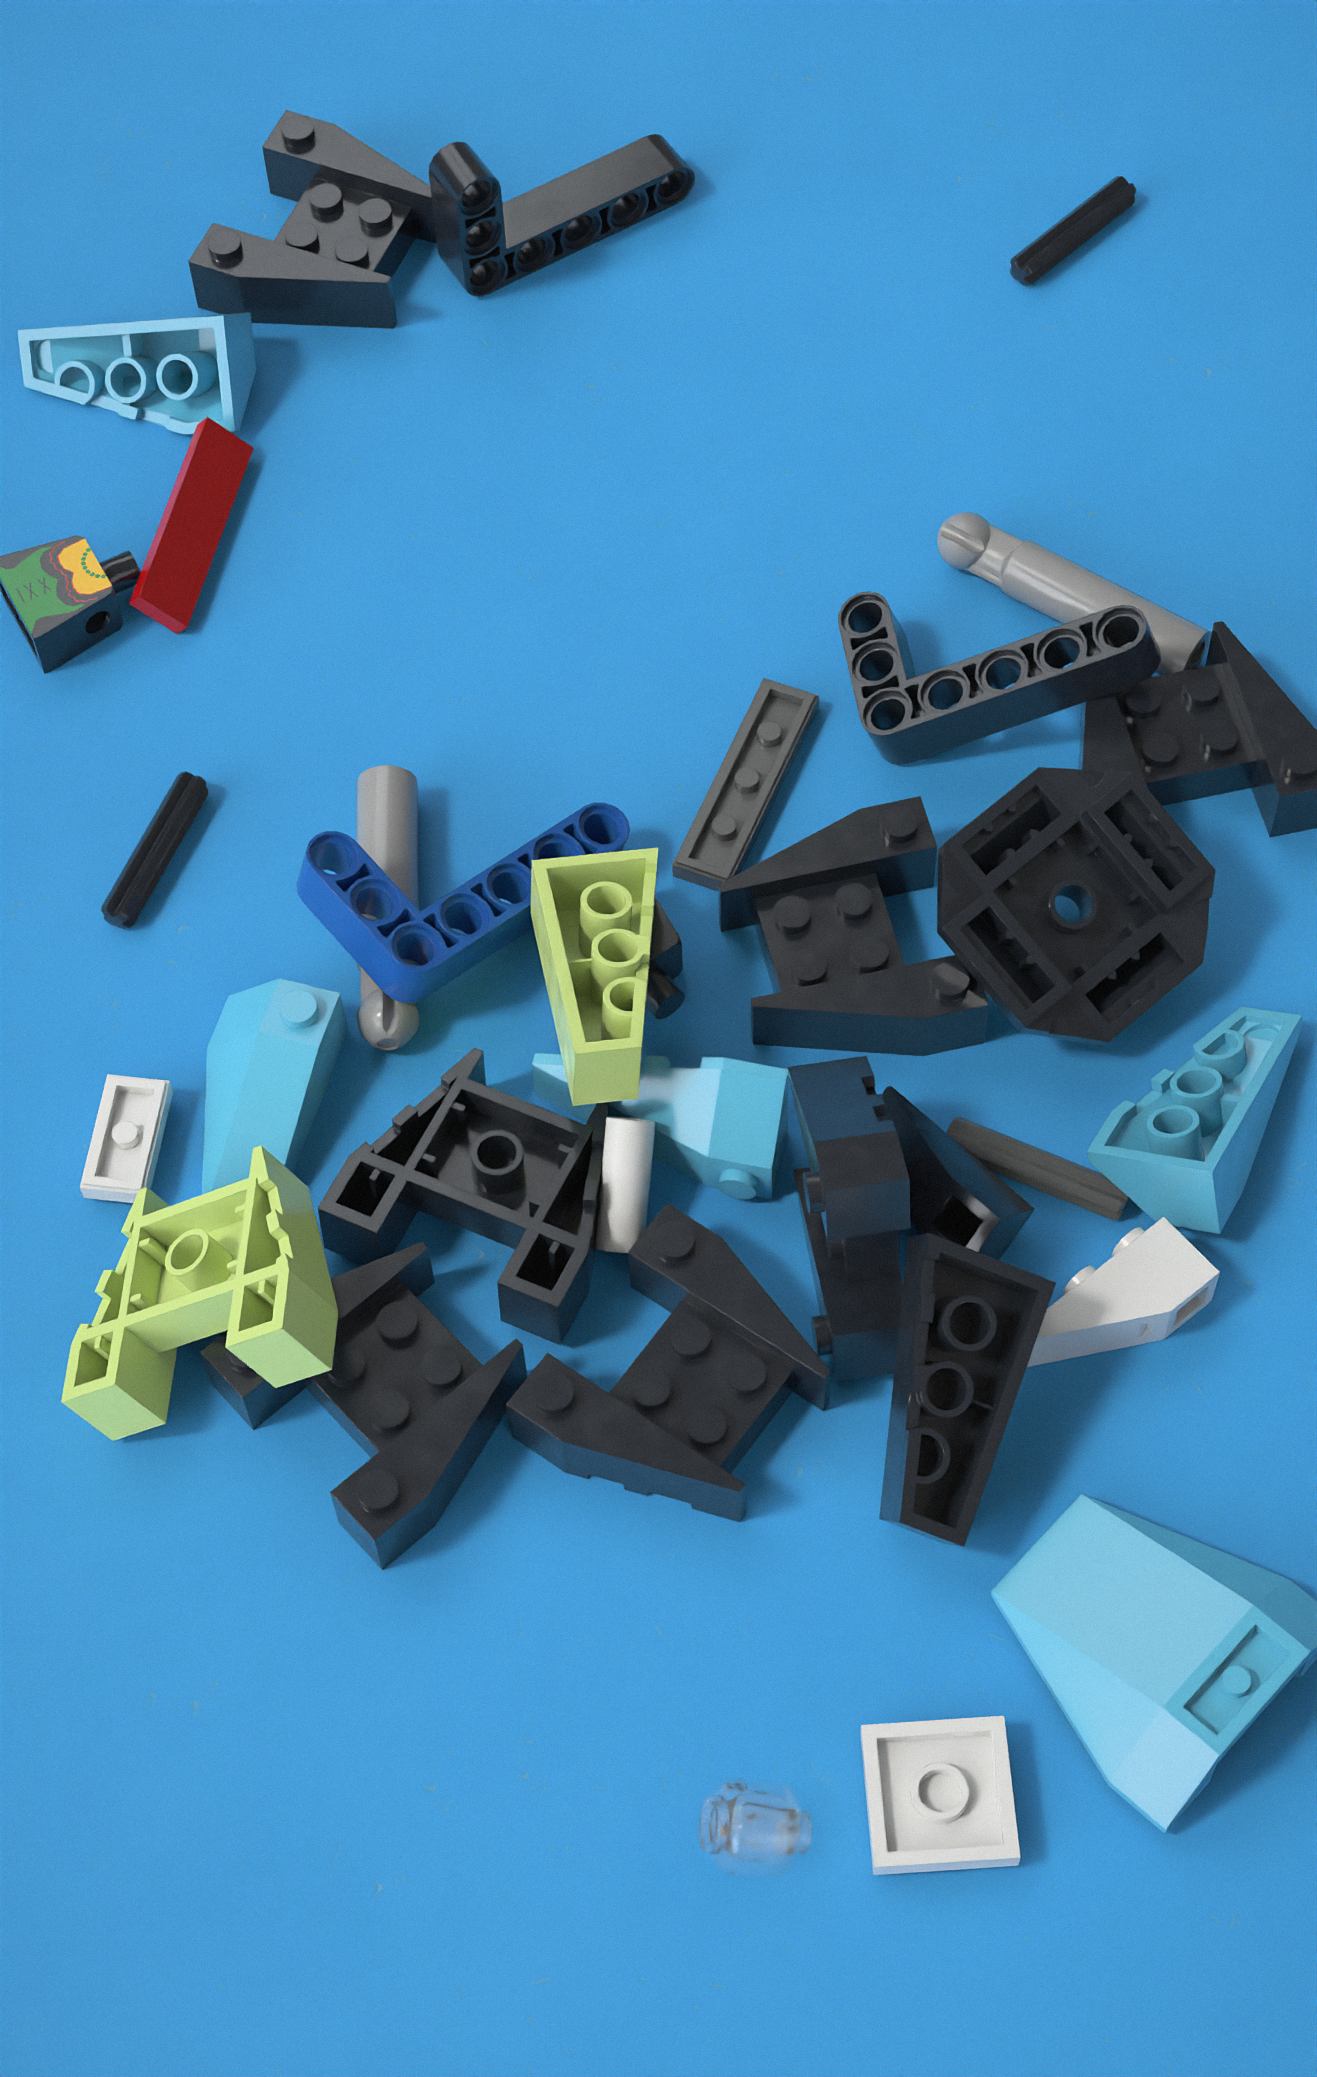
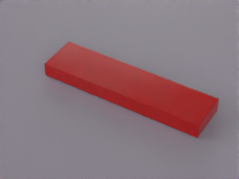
M206 417L196 426L129 601L131 606L176 634L186 629L189 625L254 449L209 417Z

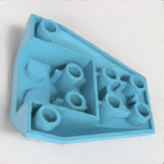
M1083 1494L1072 1503L991 1591L992 1599L1108 1786L1164 1834L1210 1782L1216 1764L1295 1675L1300 1679L1317 1660V1601L1291 1580Z

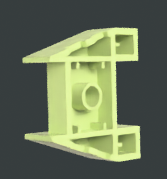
M260 1145L253 1148L249 1178L172 1206H169L148 1187L140 1189L121 1230L129 1240L115 1271H103L94 1291L103 1298L91 1325L80 1324L71 1344L61 1402L112 1441L164 1425L167 1421L177 1347L226 1330L228 1332L225 1347L275 1388L332 1370L338 1308L309 1187Z

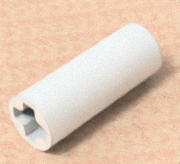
M606 1117L595 1249L628 1253L646 1230L656 1121L625 1117Z

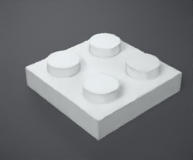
M1004 1716L861 1725L860 1736L873 1875L1019 1866L1021 1857Z

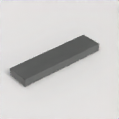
M763 678L672 864L673 877L718 891V884L741 873L819 709V695Z

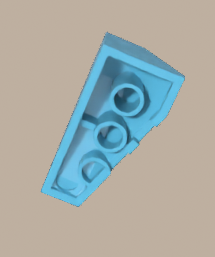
M250 312L18 330L23 381L26 388L83 405L91 404L118 412V415L134 420L141 419L165 426L167 430L181 434H194L197 424L206 417H209L230 432L240 430L256 372Z
M279 978L228 996L207 1047L202 1195L249 1178L253 1148L260 1145L292 1173L294 1172L348 1033L340 993Z
M1248 1007L1238 1008L1193 1045L1194 1056L1175 1072L1164 1068L1151 1079L1152 1090L1136 1103L1125 1100L1111 1111L1087 1150L1088 1161L1156 1222L1165 1217L1173 1226L1220 1234L1243 1193L1303 1026L1302 1015Z
M535 1053L532 1062L535 1095L587 1122L596 1104L572 1105L562 1055ZM646 1056L644 1065H641L638 1099L609 1102L610 1117L656 1121L652 1158L701 1184L719 1189L725 1195L736 1199H751L755 1196L772 1199L788 1132V1069L725 1057H703L700 1068H670L671 1063L666 1056Z

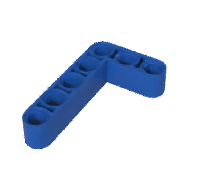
M597 802L588 804L422 911L416 908L353 838L338 831H325L315 835L308 843L296 884L297 894L306 907L386 995L402 1003H415L425 999L533 927L530 914L532 860L623 851L630 833L629 821L624 813L613 805ZM323 870H329L335 872L336 874H329L324 872ZM500 899L507 900V901H509V902L512 903V904L505 903V902L501 901ZM362 914H368V915L374 916V917H376L378 920H372V919L366 918V917L363 916ZM452 929L461 930V931H463L465 934L457 933V932L453 931ZM402 959L415 961L420 966L408 964Z

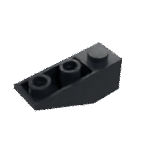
M892 1086L886 1087L882 1096L886 1103L887 1116H883V1120L893 1121L909 1175L910 1220L923 1234L931 1233L997 1260L1001 1259L1035 1208Z

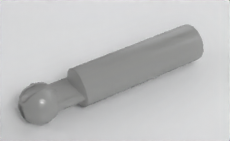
M972 512L955 514L945 520L938 531V550L943 560L951 567L967 570L1000 587L1003 594L1062 624L1113 606L1130 605L1136 607L1145 616L1160 648L1161 662L1156 672L1161 675L1198 668L1206 653L1211 638L1209 630L1031 540L1024 542L989 524L979 514ZM1132 642L1127 643V644L1123 645L1122 647H1126L1127 645L1131 644Z
M383 765L369 768L362 772L357 779V843L419 910L418 784L416 776L411 771L398 766ZM362 914V915L365 916L366 918H369V919H372V920H378V919H377L376 917H374V916H371V915H368V914ZM402 959L408 964L419 966L415 961ZM356 962L357 968L360 971V1006L356 1019L362 1037L375 1048L383 1050L402 1048L413 1038L418 1030L420 1019L416 1002L402 1003L393 1000L378 987Z

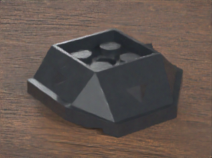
M1038 767L938 849L937 933L1019 1032L1102 1047L1203 964L1208 930L1209 899L1212 898L1216 870L1134 772L1109 770L1096 772L1080 769ZM1056 896H1065L1075 902L1079 909V921L1077 923L1065 921L1058 915L1055 909Z

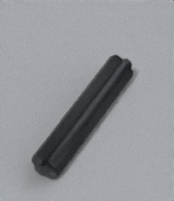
M1116 176L1017 253L1010 261L1011 268L1009 271L1013 279H1018L1023 286H1028L1042 277L1134 204V194L1137 191L1134 184L1128 183L1123 176Z
M184 771L175 778L101 906L104 920L110 925H116L125 930L131 928L136 922L208 796L206 781L202 777L194 776Z

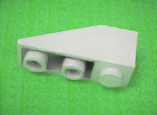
M1165 1217L1161 1218L1146 1231L1141 1227H1137L1119 1241L1112 1252L1113 1257L1097 1270L1090 1265L1079 1271L1064 1288V1296L1047 1308L1027 1367L1164 1340L1212 1301L1220 1272Z

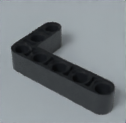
M651 134L505 203H502L499 181L471 146L465 142L457 141L441 148L432 158L428 172L438 254L467 293L477 297L490 294L678 204L690 193L695 182L693 170L669 142L659 134Z
M870 591L858 593L850 597L842 605L838 614V625L860 721L881 756L889 763L896 765L909 764L1141 683L1157 671L1161 662L1160 648L1142 611L1130 605H1118L917 677L907 636L882 595ZM1132 642L1131 644L1127 645L1126 647H1122L1123 645ZM1070 663H1073L1072 665H1070V666H1068V667H1066V668H1063L1064 666H1066V665H1068V664H1070Z

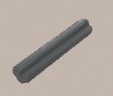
M962 1117L954 1118L946 1132L990 1171L1109 1219H1119L1128 1204L1129 1197L1102 1173Z

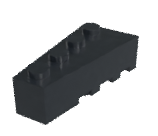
M931 1233L908 1236L880 1520L944 1544L965 1546L1055 1288V1282Z

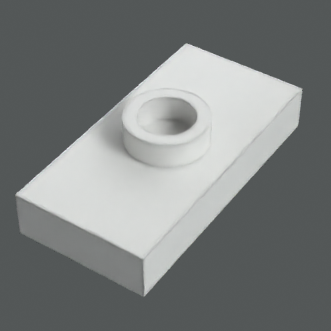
M107 1074L80 1184V1190L84 1198L134 1203L140 1189L148 1187L151 1190L173 1095L170 1081Z

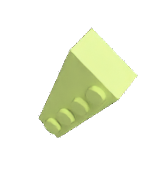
M658 848L532 860L530 914L573 1106L638 1099L655 905Z

